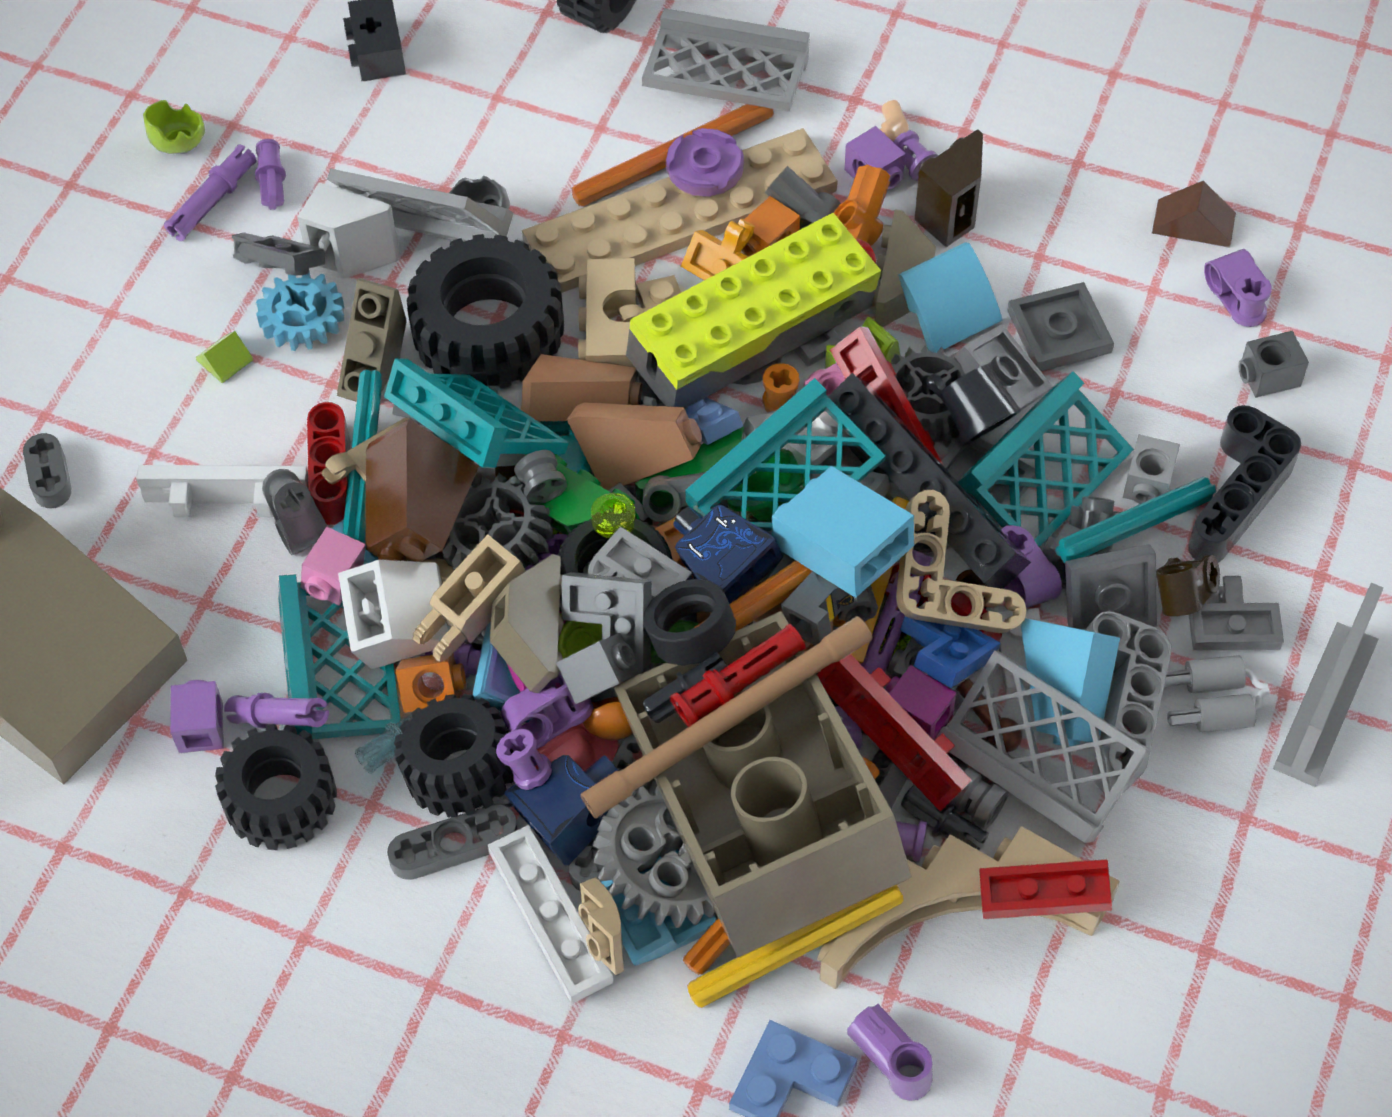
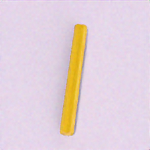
M896 884L745 955L736 957L690 981L687 985L688 993L698 1008H702L902 904L904 901L903 894Z

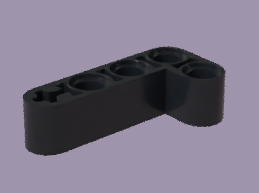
M1246 405L1233 408L1226 419L1220 439V446L1225 454L1239 462L1240 465L1197 516L1188 544V551L1195 560H1201L1206 555H1214L1219 563L1225 558L1289 478L1301 448V439L1295 431L1260 410Z

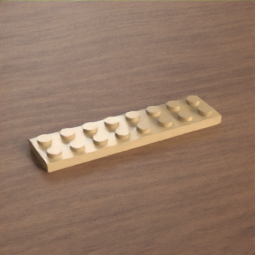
M802 128L742 150L744 154L742 177L734 187L722 194L709 197L691 195L680 190L670 180V177L526 228L522 230L524 243L529 245L530 251L533 249L538 250L546 257L547 262L553 265L558 275V282L561 284V293L579 287V275H586L587 259L635 258L636 266L689 246L695 231L704 230L712 236L725 233L730 221L738 224L740 219L744 220L768 198L764 192L787 166L817 193L825 192L831 194L836 192L838 181L805 129Z

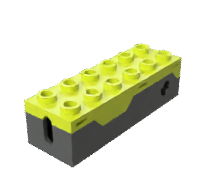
M831 213L630 319L626 356L664 406L684 407L686 409L699 400L710 396L869 309L872 306L881 274V269L876 265L875 253L867 242L855 239L837 216Z

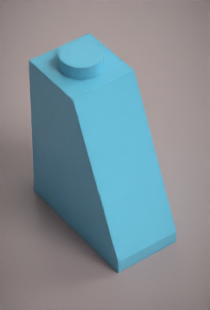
M1025 618L1021 623L1027 670L1104 719L1120 637ZM1043 692L1031 695L1035 721L1055 717L1052 701L1049 696ZM1060 704L1062 715L1073 713ZM1081 717L1064 720L1069 747L1080 745L1081 741L1093 742L1089 722ZM1056 722L1036 727V731L1054 735L1053 744L1061 746Z

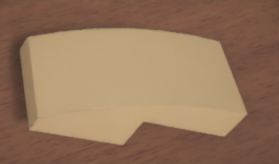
M595 877L580 883L582 904L578 907L579 916L590 932L586 936V943L590 954L596 961L601 960L617 975L624 972L620 915L611 894Z

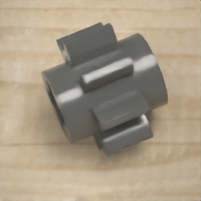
M1083 496L1081 507L1071 506L1069 524L1079 529H1085L1121 512L1113 511L1114 500Z

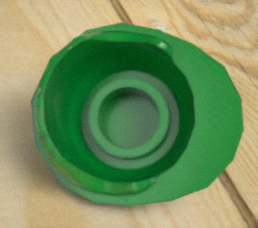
M783 448L780 450L779 464L799 465L791 451ZM775 455L766 463L775 464ZM756 471L748 478L747 492L773 493L774 472ZM779 472L778 493L799 494L805 488V473ZM743 483L739 485L734 491L742 492ZM728 500L729 508L742 512V500ZM747 500L746 511H749L760 521L772 522L773 501ZM778 502V508L788 502Z

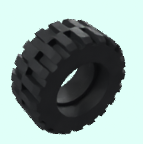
M484 234L472 235L473 239L467 241L459 238L451 241L450 247L446 249L440 247L430 255L431 261L424 260L417 268L416 276L410 280L408 286L409 296L406 301L415 350L419 352V357L424 365L430 369L433 368L434 374L470 375L488 388L489 386L497 385L500 386V389L508 388L516 380H520L522 383L541 354L554 356L561 345V337L564 335V314L561 284L558 282L557 272L553 265L547 262L546 257L536 249L530 251L529 245L516 239L514 242H510L507 236L496 234L494 238H485ZM482 300H501L519 308L507 319L489 325L468 324L454 317L465 306Z

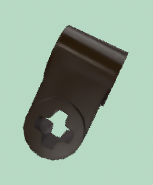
M1206 555L1201 560L1181 561L1178 557L1169 558L1163 567L1156 570L1162 611L1165 616L1177 617L1198 612L1207 600L1219 590L1220 569L1214 555Z

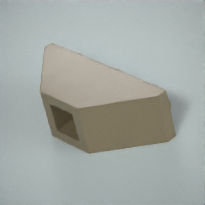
M896 209L892 225L884 224L881 248H886L887 251L886 256L878 255L876 265L881 269L879 278L881 281L880 286L876 288L872 306L869 308V310H876L875 321L881 327L910 313L898 274L935 257L936 246L903 210Z
M362 278L357 279L337 396L357 402L359 375L365 369L370 371L377 370L382 374V393L389 380L394 359H400L407 322L398 289Z
M554 554L511 580L492 602L490 643L529 691L534 693H540L551 679H555L558 676L560 670L556 663L562 660V654L558 652V637L562 631L564 621L562 620V613H559V598L562 595L561 556Z

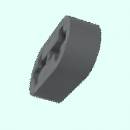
M48 433L34 435L26 441L23 447L29 487L40 506L57 508L66 503L71 496L72 488L65 454L58 438ZM48 450V462L42 464L40 460L41 451ZM53 477L55 482L54 490L46 492V479Z

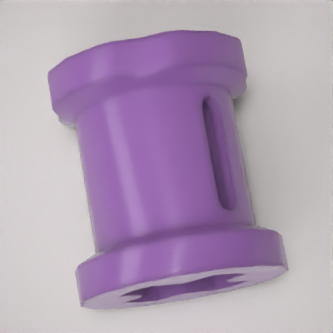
M909 130L901 133L893 142L906 153L905 167L909 170V176L918 182L921 164L931 157H937L938 154L932 150L928 151L919 142L918 134L915 131Z
M517 729L506 734L499 741L496 754L502 763L509 765L512 769L513 780L516 785L521 789L530 790L545 783L550 777L552 769L551 761L547 756L539 753L536 748L537 742L534 735L526 729Z
M896 821L905 855L912 856L915 862H920L927 822L920 821L915 825Z

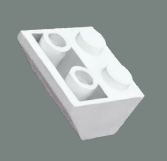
M319 182L297 216L303 243L323 248L325 251V265L313 267L312 269L345 279L396 262L400 257L391 205L384 203L380 199L367 198L349 192L342 187H332Z
M376 560L338 573L350 649L369 668H379L432 651L442 637L450 630V626L445 623L424 645H419L412 639L415 628L433 609L429 604L432 595L442 585L439 566L436 563Z

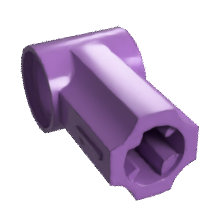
M879 1004L872 1007L868 1006L859 1013L847 1028L848 1036L887 1077L894 1094L908 1101L924 1097L932 1085V1057L928 1049L921 1043L912 1041ZM906 1065H914L919 1067L922 1072L916 1077H906L899 1073V1070Z

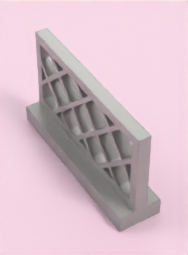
M664 8L660 17V30L642 76V86L790 112L802 71L806 70L808 64L810 33ZM665 47L679 50L670 54ZM702 54L713 55L715 57L706 60ZM690 57L697 62L696 65L683 69L678 63ZM738 60H743V61H748V62H753V63H750V64H748V65L743 66ZM728 63L734 70L720 75L714 68ZM667 66L674 71V74L669 76L654 74L655 71ZM775 66L789 69L780 73ZM765 69L771 77L757 82L752 74ZM702 73H706L711 78V80L704 83L692 79ZM743 79L748 85L742 89L729 86L730 83ZM779 85L785 91V96L768 94L765 90Z
M331 168L327 178L331 183L349 192L367 198H377L384 203L390 204L396 228L451 240L462 238L463 241L473 239L472 235L484 234L485 238H494L495 234L507 236L514 214L507 208L474 202L468 197Z
M1374 583L1370 584L1352 627L1339 622L1336 623L1273 767L1274 770L1316 787L1379 640L1366 634L1365 630L1384 587Z
M995 650L948 726H943L937 735L938 737L943 733L955 745L950 751L951 754L1084 843L1096 840L1104 827L1102 824L1150 750ZM999 665L1013 673L1017 692L994 697L990 679ZM1023 680L1035 688L1025 690ZM983 690H985L986 699L977 701ZM1043 692L1051 698L1055 717L1031 722L1026 696ZM1018 698L1024 724L1001 728L996 703ZM1060 704L1073 713L1062 715ZM988 705L993 727L992 731L977 734L963 724L972 708ZM1081 717L1089 722L1093 742L1069 747L1064 720ZM1056 722L1062 749L1038 754L1033 727ZM1025 729L1031 755L1013 758L1006 753L1002 734ZM1099 730L1112 738L1101 740ZM995 736L997 746H995L985 738ZM1119 742L1134 752L1124 769L1107 771L1102 745ZM1095 747L1100 774L1076 779L1071 752ZM1063 754L1069 780L1052 784L1043 777L1040 759ZM1032 761L1034 771L1022 763ZM1120 775L1111 789L1109 777ZM1102 779L1106 798L1098 811L1095 812L1081 802L1078 784ZM1070 786L1072 796H1070L1060 788Z

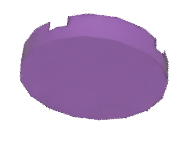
M702 128L693 130L692 135L686 137L683 135L679 136L668 148L666 159L670 180L680 190L695 196L709 197L722 194L731 189L742 177L744 154L742 149L740 150L736 145V140L731 135L715 129Z

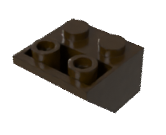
M978 129L965 138L957 139L949 149L937 157L927 159L919 168L914 220L945 247H948L975 228L982 177L983 133Z

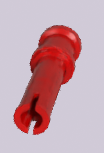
M789 623L784 629L751 649L721 671L717 672L715 669L713 671L708 670L703 674L702 681L681 695L675 692L670 696V700L681 719L690 727L732 700L735 694L769 673L772 669L799 651L806 649V645L795 627Z

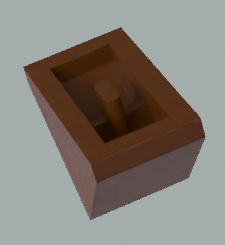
M1203 180L1158 199L1152 234L1230 248L1236 212Z

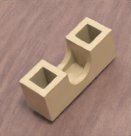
M635 258L587 259L586 275H579V298L586 299V307H579V331H586V339L578 340L579 360L634 367L626 356L630 322H617L611 319L620 315V307L629 304L636 305Z

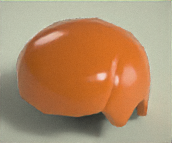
M618 697L592 702L594 706L593 711L583 722L585 728L591 734L611 741L624 739L633 734Z

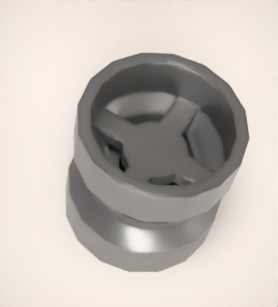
M968 767L964 772L972 781L947 806L950 807L953 804L956 806V812L965 811L970 814L972 821L986 830L999 815L1009 792L997 784L989 785L984 782L982 774Z

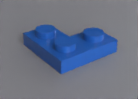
M904 616L900 628L902 632L913 637L918 644L925 647L918 652L914 667L950 688L986 665L994 650L998 651L1001 644L977 629L915 620Z

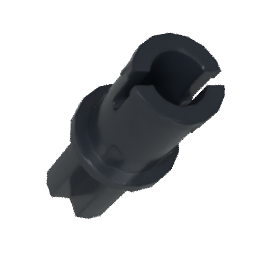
M716 651L711 657L685 674H682L681 671L676 673L678 677L676 680L644 700V709L651 720L655 723H660L677 711L670 700V696L675 692L681 695L702 681L703 674L708 670L713 671L715 669L717 672L727 667L725 661Z
M915 785L905 793L901 801L902 808L919 820L927 822V825L934 829L932 833L936 837L941 834L947 838L950 834L977 850L981 848L967 839L966 835L969 834L982 844L988 838L989 833L955 811L956 806L952 804L950 807L946 806L939 811Z

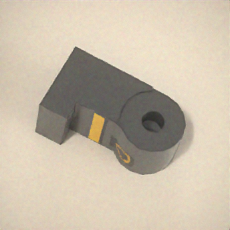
M812 571L781 604L782 612L788 624L790 623L795 627L802 639L816 646L825 636L831 633L830 623L840 611L851 608L858 596L856 598Z

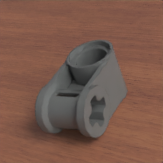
M288 469L272 471L263 481V495L275 519L276 529L286 549L291 555H294L316 544L327 525L315 505L310 491L305 484L300 482L294 472ZM288 490L289 495L286 497L285 491Z

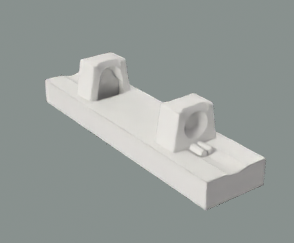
M138 465L136 480L141 489L144 502H169L174 517H190L193 502L253 503L256 506L257 517H273L262 490L263 481L267 475L277 469H288L294 472L300 482L308 488L307 466ZM288 490L285 491L286 497L289 495Z

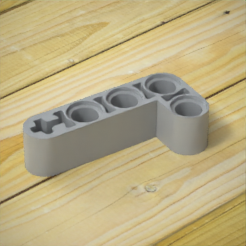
M1101 612L1085 630L1120 637L1113 671L1114 677L1104 720L1151 750L1172 652V644L1169 637L1156 627L1116 612ZM1133 688L1136 689L1141 695H1139L1138 693H1136V692L1133 690ZM1124 725L1127 726V727H1129V729L1132 731V733H1130L1129 731H1127L1126 728L1124 727ZM1101 731V740L1112 738ZM1119 742L1102 745L1108 772L1124 769L1134 754L1132 750ZM1150 750L1123 793L1145 772ZM1095 757L1093 775L1100 774L1097 757ZM1120 775L1109 777L1111 789ZM1102 779L1094 780L1097 787L1104 792Z

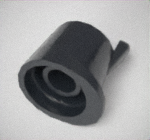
M988 364L970 371L947 387L941 377L935 373L926 380L928 387L946 404L960 435L955 442L958 448H962L983 437L1021 412L1017 403Z

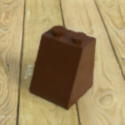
M410 418L369 443L366 449V550L377 556L378 560L420 562L443 550L480 465Z

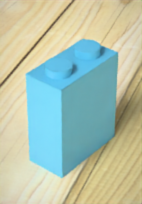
M832 466L818 478L810 480L798 495L788 503L782 504L772 516L773 537L776 539L780 551L855 598L914 546L913 514Z

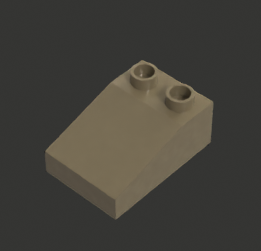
M0 488V736L62 784H65L188 660L179 636L175 631L41 516Z
M782 611L736 631L728 646L719 653L726 665H730L751 649L784 629L788 622ZM799 651L798 653H796L795 655H793L792 657H790L789 659H787L786 661L772 669L769 673L762 676L761 678H759L758 680H756L755 682H753L752 684H750L749 686L735 694L734 698L739 694L743 693L744 691H746L747 689H749L750 687H752L753 685H755L756 683L760 682L770 674L774 673L784 665L788 664L798 656L802 655L804 651ZM665 663L614 686L626 719L643 756L688 728L677 712L662 722L655 723L644 709V700L678 678L676 673L679 671L685 674L699 664L681 666ZM817 674L806 679L654 778L737 958L911 878L895 816Z

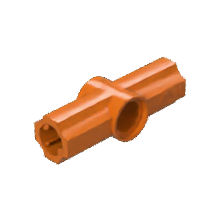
M867 164L858 167L847 200L843 201L836 208L834 214L855 239L863 240L872 246L880 238L883 231V222L878 219L890 184V174L882 168L872 167Z

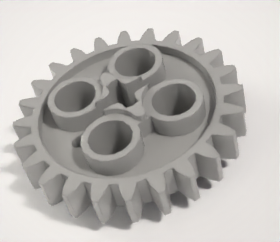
M658 786L652 796L644 787H640L635 798L631 795L620 804L611 808L607 815L603 817L597 829L599 833L593 846L598 848V852L594 858V863L604 865L598 877L599 880H613L609 890L611 896L622 893L626 897L621 908L625 910L636 904L639 906L638 919L641 920L649 911L655 913V921L658 926H661L666 916H671L675 927L681 926L686 915L694 925L699 923L703 914L709 918L714 917L716 911ZM667 825L673 826L676 830L669 828ZM631 845H635V846L639 847V848H640L641 850H643V851H639V850L635 849L634 847H632ZM680 849L678 854L674 852L675 850ZM651 867H653L651 870H649L648 872H646V873H644V874H640V873H639V872H642V871H644V870H646V869L648 870V869H650ZM660 880L668 882L672 887L664 885Z

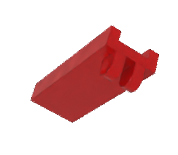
M1108 859L979 868L983 920L1113 911Z

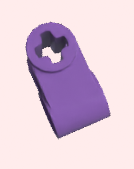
M1241 249L1205 263L1204 275L1210 290L1218 296L1228 310L1232 319L1242 326L1252 327L1261 324L1267 315L1265 301L1271 296L1272 286L1255 264L1251 254L1246 249Z
M1010 525L1001 528L1031 561L1004 589L1016 592L1021 596L1026 608L1058 598L1062 590L1060 575L1056 567L1048 561L1038 547L1032 535L1026 529L1019 526Z
M559 672L558 676L555 679H551L540 693L530 692L527 688L519 694L510 697L502 707L501 717L509 732L517 729L529 730L536 739V748L538 749L569 728L584 722L591 715L594 706L590 698L575 704L561 672ZM556 683H559L561 687L557 689ZM574 706L576 711L573 712L570 708ZM531 719L528 723L523 724L526 720Z

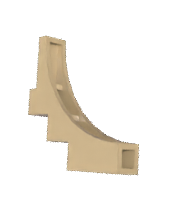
M1022 826L1012 840L1007 837L1003 839L993 858L949 834L941 848L936 845L931 848L922 867L907 859L911 878L897 884L903 894L904 901L902 904L823 944L817 960L821 961L820 980L836 989L863 957L893 935L916 923L949 913L982 910L979 868L1083 860ZM1109 875L1113 902L1120 881ZM1107 911L1043 915L1040 917L1059 921L1092 936Z

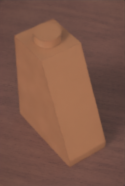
M541 354L523 380L521 410L537 421H567L576 405L584 402L640 405L642 383L636 382L637 369L635 367Z
M584 402L576 405L567 418L595 477L601 482L600 486L606 490L611 489L618 483L625 486L694 459L702 441L701 431L697 422L693 418H688L684 407Z

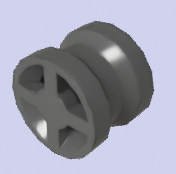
M540 450L530 453L520 459L514 468L518 480L525 483L524 494L530 503L541 504L551 501L560 496L567 487L564 475L556 470L558 462L553 452Z

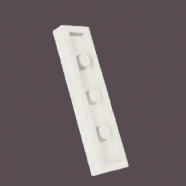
M527 825L488 844L489 854L571 1004L614 983L610 969L601 960L596 961L590 954L586 943V936L589 932L530 826Z

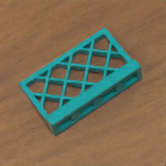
M394 359L384 398L482 468H496L500 454H530L540 450H548L554 454H566L569 445L568 441L472 376L428 373L409 359Z
M1074 371L1055 384L958 480L959 484L976 498L1002 528L1010 525L1021 527V515L1038 516L1039 534L1034 538L1038 547L1070 516L1071 506H1080L1082 504V497L1090 496L1134 450L1079 390L1085 383ZM1073 404L1085 416L1086 428L1069 427L1068 409ZM1059 419V425H1053ZM1044 433L1060 434L1061 453L1044 452ZM1070 436L1086 437L1087 456L1071 455ZM1096 438L1106 439L1118 453L1112 459L1097 457ZM1034 444V451L1028 450ZM1019 458L1035 460L1036 479L1018 476ZM1045 461L1061 462L1062 482L1046 480ZM1071 463L1088 465L1089 482L1087 484L1073 483ZM1098 466H1102L1103 468L1098 472ZM1008 470L1009 476H1002ZM993 484L1009 485L1010 505L999 504L987 490ZM1019 486L1036 488L1037 507L1020 506ZM1046 489L1063 490L1064 508L1062 510L1047 509ZM1073 491L1079 492L1075 497H1073ZM1048 517H1052L1053 519L1048 523Z
M814 378L685 490L686 503L705 517L723 499L742 500L741 517L746 519L747 500L773 501V516L778 509V502H789L798 495L778 493L779 472L805 473L806 486L810 481V474H822L831 467L810 465L811 444L837 445L836 466L832 467L846 475H851L849 477L858 482H861L885 460L886 456L826 395L827 390ZM826 411L838 423L837 437L811 436L812 422ZM807 427V436L798 435ZM844 430L850 437H842V431ZM788 443L806 444L805 465L779 464L780 450ZM842 446H860L871 458L861 467H842ZM775 455V464L766 463ZM756 471L774 472L773 493L747 492L748 478ZM743 483L742 492L734 491L739 485ZM751 522L764 531H772L773 536L772 523Z
M296 574L279 575L278 605L288 698H317L318 693L327 705L331 702L347 714L340 723L324 724L321 727L291 725L295 726L297 734L305 730L312 735L313 739L401 733V718L394 664L391 663L379 667L384 671L385 676L373 686L357 675L366 665L360 659L349 669L333 658L345 644L350 647L348 631L345 632L329 621L340 608L344 609L343 601L340 605L333 603L321 615L307 605L306 596L311 595L301 588V582H297ZM309 619H311L312 621H314V623H313L310 627H309ZM321 627L338 638L326 652L311 642V637ZM313 656L318 658L315 663H313ZM325 665L343 676L331 689H328L315 679V675ZM349 682L367 693L355 707L337 695ZM385 687L387 690V695L381 692ZM375 699L389 709L390 719L372 720L363 714L362 711ZM316 707L317 710H323V709L325 708V707Z

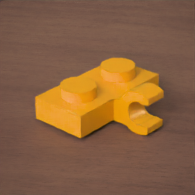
M740 219L738 224L730 221L725 230L723 241L704 230L695 231L681 267L706 280L748 258L741 250L752 237L755 226L743 219Z

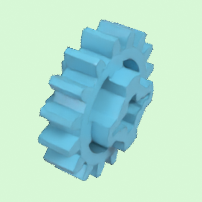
M310 271L308 274L302 275V278H296V275H288V280L284 282L278 277L274 278L275 288L264 287L262 289L264 299H257L256 301L258 309L256 316L259 327L263 329L264 337L266 339L274 337L275 344L279 348L286 342H289L291 351H296L301 343H305L307 349L311 350L313 349V341L317 339L321 343L326 344L328 342L326 333L337 334L339 332L337 322L345 320L343 312L345 308L342 294L338 293L336 283L331 282L327 284L323 274H320L315 279H311Z

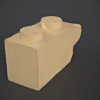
M487 534L434 592L429 602L433 609L415 628L412 639L419 645H424L445 623L451 627L450 630L433 649L432 656L439 662L448 659L465 640L471 644L491 622L492 602L511 580L526 571L521 561Z

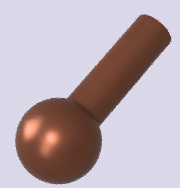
M968 678L956 687V690L963 699H965L974 683ZM981 694L977 701L984 700L986 698L983 694ZM988 705L972 708L987 727V732L992 731L993 727ZM998 714L1001 728L1019 725L1013 719L1001 718ZM1022 730L1002 734L1006 753L1018 748L1022 741ZM995 736L987 737L989 742L997 746Z

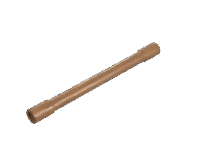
M859 616L848 621L825 636L816 646L628 767L612 773L581 793L580 796L587 809L595 819L630 797L636 789L831 663L842 660L870 642L873 637L869 628Z

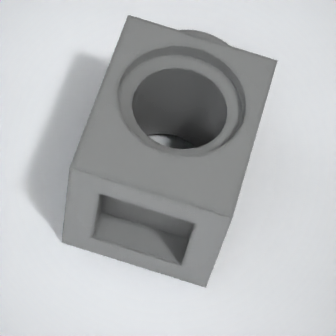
M1138 434L1122 498L1134 500L1142 504L1167 493L1180 444Z

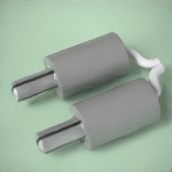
M1240 655L1187 660L1185 670L1167 671L1164 687L1187 685L1190 693L1244 688L1246 676H1248L1252 684L1261 690L1256 695V705L1251 694L1196 699L1193 709L1169 711L1167 714L1168 724L1170 726L1196 724L1199 732L1254 727L1256 712L1263 705V696L1270 694L1268 683L1258 681L1256 675L1251 670L1245 669Z

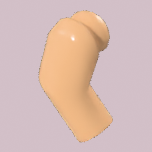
M890 100L883 104L881 110L886 121L881 124L882 128L880 130L890 140L894 141L901 133L908 131V123L897 100Z

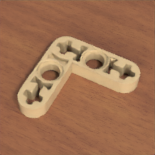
M924 490L915 495L907 503L905 509L914 515V531H919L925 526V513L919 512L918 508L925 504L926 501L930 502V510L937 512V515L932 517L927 523V533L915 534L914 532V545L916 543L927 544L933 551L934 559L930 566L919 565L913 558V547L900 558L896 594L899 610L906 617L915 620L996 633H1006L1020 626L1026 616V605L1022 597L1016 592L943 579L950 515L949 504L946 498L935 490ZM910 573H911V574H914V575H917V576H916V577H910ZM931 575V579L927 578L921 583V595L928 597V602L917 608L916 600L909 598V594L917 590L919 576ZM955 593H962L969 597L972 603V610L968 616L962 617L953 611L951 598ZM1003 601L1006 602V609L1013 611V616L1005 619L1004 622L1002 621V614L998 612L988 611L982 614L983 607L994 608L1002 604Z

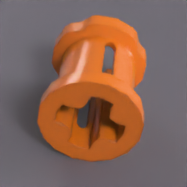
M784 363L774 364L765 370L763 374L765 391L762 396V403L767 413L778 410L796 394L800 384L799 373L791 365Z

